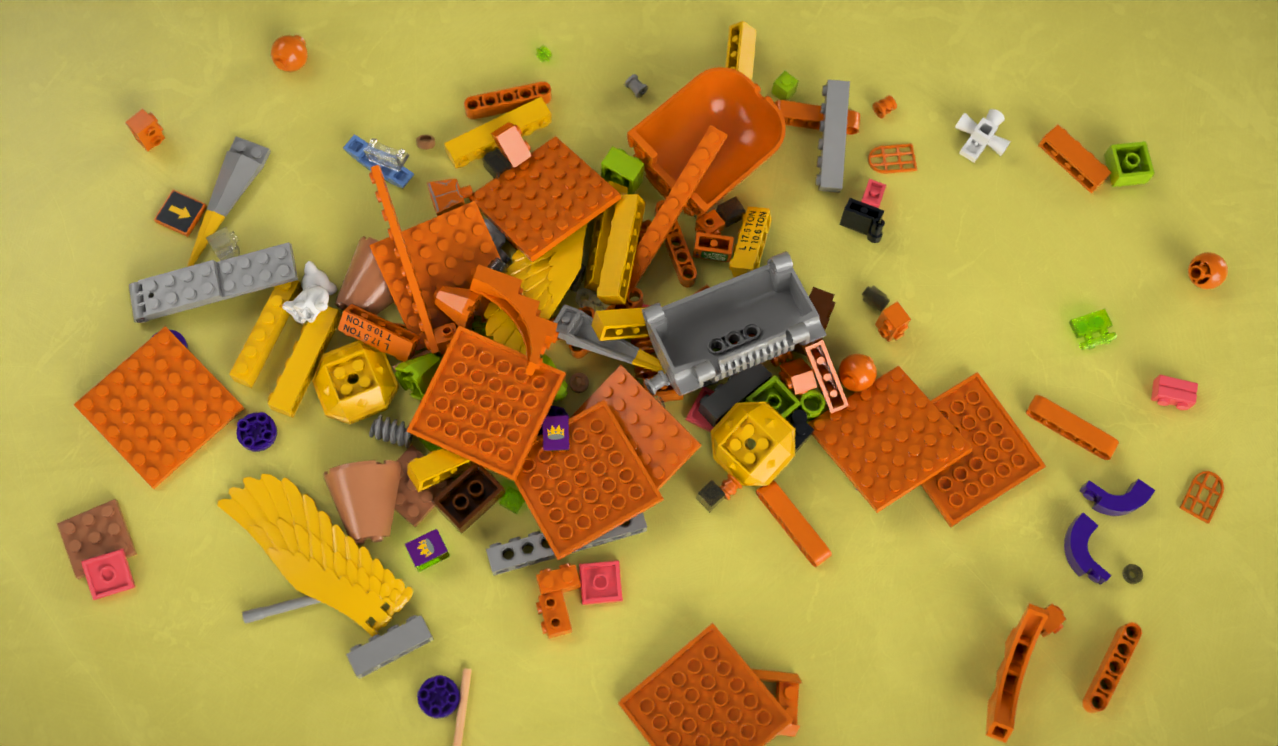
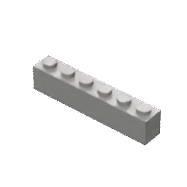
M828 80L822 88V96L825 97V103L821 104V114H824L823 121H820L819 132H822V139L819 138L818 149L821 150V156L817 158V167H820V173L816 175V185H819L818 191L841 192L843 188L850 81Z

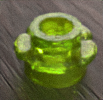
M542 45L536 49V56L542 62L545 60L550 61L552 53L546 46Z

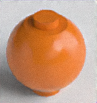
M299 35L279 37L271 48V58L276 67L286 72H294L301 69L308 57L305 46L306 42Z
M1212 252L1197 255L1192 259L1188 267V275L1191 282L1201 289H1213L1220 286L1228 274L1226 261L1220 255Z
M863 354L847 356L842 360L838 368V377L841 384L846 389L854 392H861L870 388L875 382L877 375L873 359Z

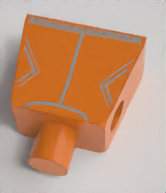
M457 179L427 183L437 216L465 205L464 198L473 196L471 186L468 185L460 188Z

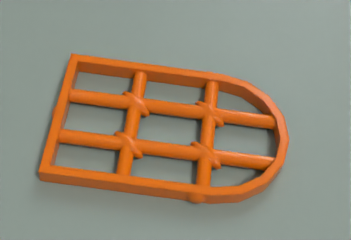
M913 144L875 147L868 156L870 167L878 173L888 174L917 171ZM910 147L911 152H900L899 148ZM896 148L897 152L885 154L884 149ZM881 149L882 153L872 155L873 152ZM912 154L913 160L901 161L902 155ZM898 156L897 162H886V157ZM883 157V162L872 164L871 158ZM909 163L914 165V168L903 169L902 165ZM899 164L900 169L888 170L887 168L889 165ZM875 166H884L885 170H880Z
M1203 471L1197 474L1192 480L1180 509L1209 524L1223 496L1224 484L1221 478L1210 471ZM1206 474L1202 483L1196 480L1200 475ZM1209 475L1216 478L1212 488L1205 484ZM1218 482L1221 487L1220 493L1215 491ZM1196 483L1200 485L1196 496H1193L1190 492ZM1203 488L1209 490V495L1205 502L1200 500L1199 497ZM1213 493L1218 495L1214 507L1209 505ZM1188 497L1193 499L1190 509L1184 507ZM1196 502L1203 504L1199 515L1192 512ZM1206 507L1212 509L1208 520L1202 517Z

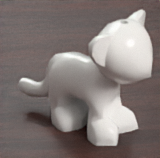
M308 261L305 264V274L301 282L303 291L293 301H286L282 309L292 315L296 322L304 324L306 320L313 323L317 315L328 308L329 295L335 294L337 291L336 285L330 282L328 276L323 271L317 269L312 261Z

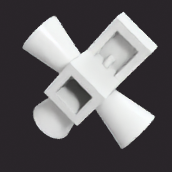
M990 109L986 119L982 118L979 124H976L964 113L955 128L967 132L971 136L959 154L975 163L988 144L1001 157L1011 142L994 135L998 125L1005 120L1004 115L996 109Z

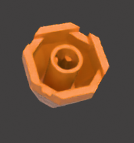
M442 286L441 289H436L433 299L435 300L434 304L458 326L468 328L475 317L473 315L475 310L477 311L480 306L482 295L469 289Z

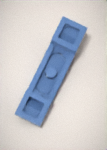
M355 134L343 147L350 156L371 172V167L379 165L384 179L395 186L404 188L414 176L413 172L401 164L396 165L370 148L369 143Z

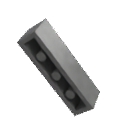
M762 363L745 369L738 374H733L729 377L728 382L724 385L722 383L714 389V393L710 396L707 394L700 400L698 411L715 427L736 403L745 402L747 397L772 378V374Z

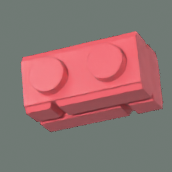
M1159 375L1153 381L1151 400L1157 401V404L1162 406L1170 404L1176 406L1179 410H1188L1196 403L1198 384Z

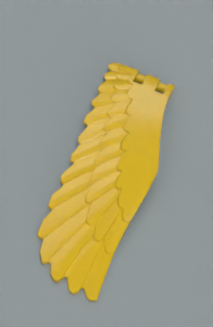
M588 223L534 262H531L518 249L512 257L514 263L504 271L505 274L522 280L520 288H523V296L540 301L538 309L541 310L539 317L547 320L551 319L578 275L582 265L583 245ZM491 301L484 313V318L488 319L485 327L486 337H493V341L526 355L525 344L517 326L500 307Z
M264 473L261 474L260 480L246 477L243 479L244 489L232 487L229 489V494L232 498L218 501L217 506L249 532L297 591L347 615L372 637L378 635V631L382 627H386L393 619L392 616L396 612H400L411 599L413 594L412 587L405 588L403 580L396 579L390 569L384 570L378 558L373 560L366 547L362 546L359 548L353 537L345 536L341 527L336 524L333 525L330 516L324 511H318L315 501L308 494L302 496L298 487L285 477L280 481L273 475ZM386 602L390 605L387 611L382 608ZM370 617L376 620L373 626L367 623Z

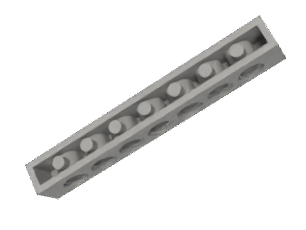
M643 512L630 519L628 525H619L574 552L646 532L647 525ZM539 531L530 533L528 537L523 539L520 537L512 538L506 544L494 543L489 546L490 548L486 549L493 576L554 559L556 556L551 547L544 548L542 546V542L546 538ZM527 545L534 548L529 554L522 551ZM506 551H512L514 556L511 559H505L503 554Z

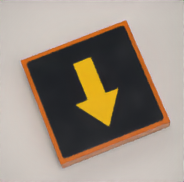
M172 190L154 221L189 237L207 206L205 203Z

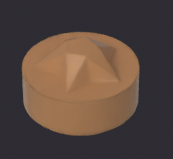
M421 135L416 139L417 147L420 149H431L435 146V138L431 135Z
M576 373L571 376L570 388L572 391L583 393L588 389L589 380L585 374Z

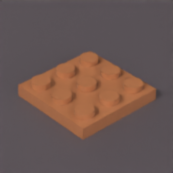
M411 445L397 460L401 462L402 467L394 510L416 528L435 507L433 500L454 481L449 478L418 492L407 474L408 463L413 459L424 457V455Z
M116 499L57 523L77 579L85 577L81 563L83 560L124 548L126 558L137 554Z

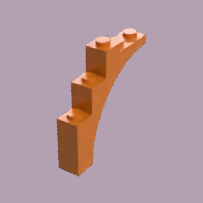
M478 264L469 290L495 303L515 323L522 335L526 348L527 363L525 374L533 376L535 369H540L543 358H540V354L544 355L545 350H549L551 343H556L559 334L556 331L558 323L539 317L541 310L538 309L540 301L522 295L523 288H520L521 279Z
M1029 603L1018 625L1009 634L1005 642V658L997 670L996 688L988 701L986 736L1006 743L1014 730L1017 702L1025 671L1037 639L1049 617V610Z

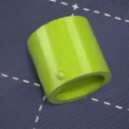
M815 389L809 390L800 399L801 405L799 409L806 412L807 420H813L821 415L825 407V398L819 391Z

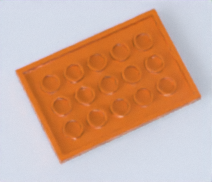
M622 365L570 417H574L605 399L658 490L702 446Z

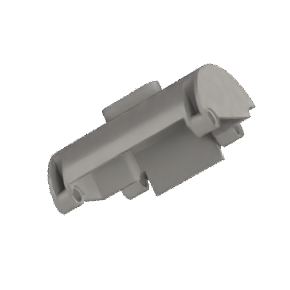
M787 251L770 257L765 266L663 307H661L660 303H656L642 309L647 331L656 355L670 384L679 396L702 388L705 381L717 382L725 377L792 351L795 344L799 343L804 346L827 336L821 325L818 312L793 269V262ZM749 334H754V335H756V336H755V337H749L748 335H749ZM736 341V342H738V343H737V344H731L730 342ZM718 348L720 351L716 352L713 349Z

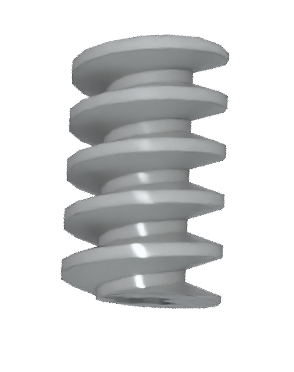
M381 414L373 421L369 432L370 438L374 436L377 440L383 438L384 442L390 440L391 444L397 442L399 446L405 444L406 448H409L413 435L407 432L408 427L405 428L404 421L398 426L397 419H394L391 424L390 417L382 421Z

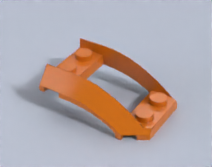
M751 669L760 681L777 682L776 700L793 719V722L778 735L795 737L800 725H797L799 684L802 683L799 675Z

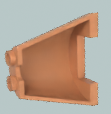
M365 236L359 240L336 299L335 305L339 309L344 311L349 305L353 304L377 315L394 302L369 245L378 242V240L371 237L366 240Z
M376 460L339 465L330 468L329 473L328 471L324 472V480L347 535L353 537L357 545H363L367 539H371V542H380L384 540L383 537L390 536L402 467L401 462L384 460V464L376 462Z

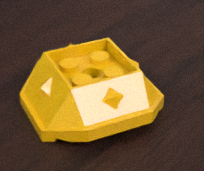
M360 340L322 354L312 379L326 417L350 425L387 410L399 390L386 354L371 345L364 344ZM352 378H358L356 383H349Z
M768 402L736 403L710 431L713 459L730 475L735 477L742 486H768L795 457V427ZM751 438L756 442L753 450L748 447V441Z

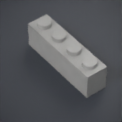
M422 615L411 616L406 619L407 623L401 626L397 624L387 630L388 633L382 636L378 634L371 637L369 642L363 646L358 644L352 647L346 655L356 676L360 679L433 641L434 639Z

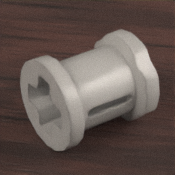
M636 74L631 75L625 82V86L635 93L636 98H640L648 90V86L646 84L643 85Z
M662 370L658 371V374L651 379L644 380L647 389L652 395L656 394V391L663 386L670 385L668 377Z

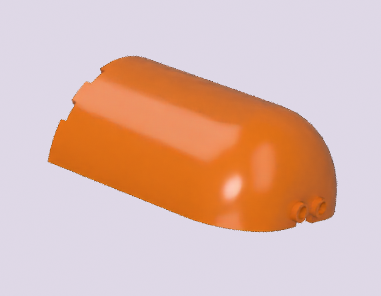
M716 67L705 70L627 132L629 147H633L635 152L633 157L639 158L644 163L646 178L665 199L710 125L728 135L683 209V212L689 216L696 214L697 217H700L772 157L780 148L785 137V120L770 96L763 97L760 94V86L735 69Z

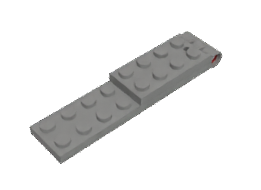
M288 242L218 262L211 260L129 284L134 322L144 323L156 318L296 281L298 276L292 244Z

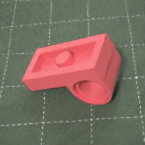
M869 179L861 202L879 208L886 184Z

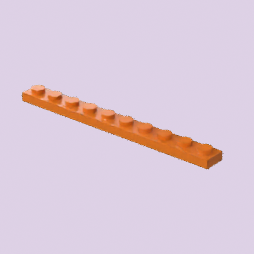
M710 125L639 242L628 290L635 288L728 137L727 134Z
M379 165L373 166L369 176L372 184L376 183L378 189L375 192L378 202L383 204L384 210H381L384 220L389 222L390 228L388 233L390 239L395 240L397 247H394L397 259L401 258L403 265L400 266L403 277L407 276L409 284H406L409 295H413L415 301L412 303L415 314L419 313L421 321H418L421 332H425L427 337L424 340L428 351L431 350L432 354L439 352L431 318L381 167Z

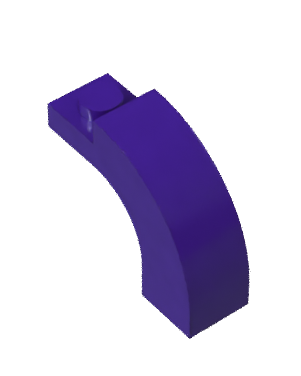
M1140 479L1133 482L1124 495L1109 494L1090 480L1083 484L1079 490L1086 499L1095 502L1092 507L1093 510L1109 516H1122L1135 511L1143 506L1155 492L1152 487Z
M1081 513L1067 529L1064 539L1065 555L1069 565L1079 577L1087 573L1091 581L1102 584L1111 575L1092 559L1088 551V540L1099 525L1085 513Z

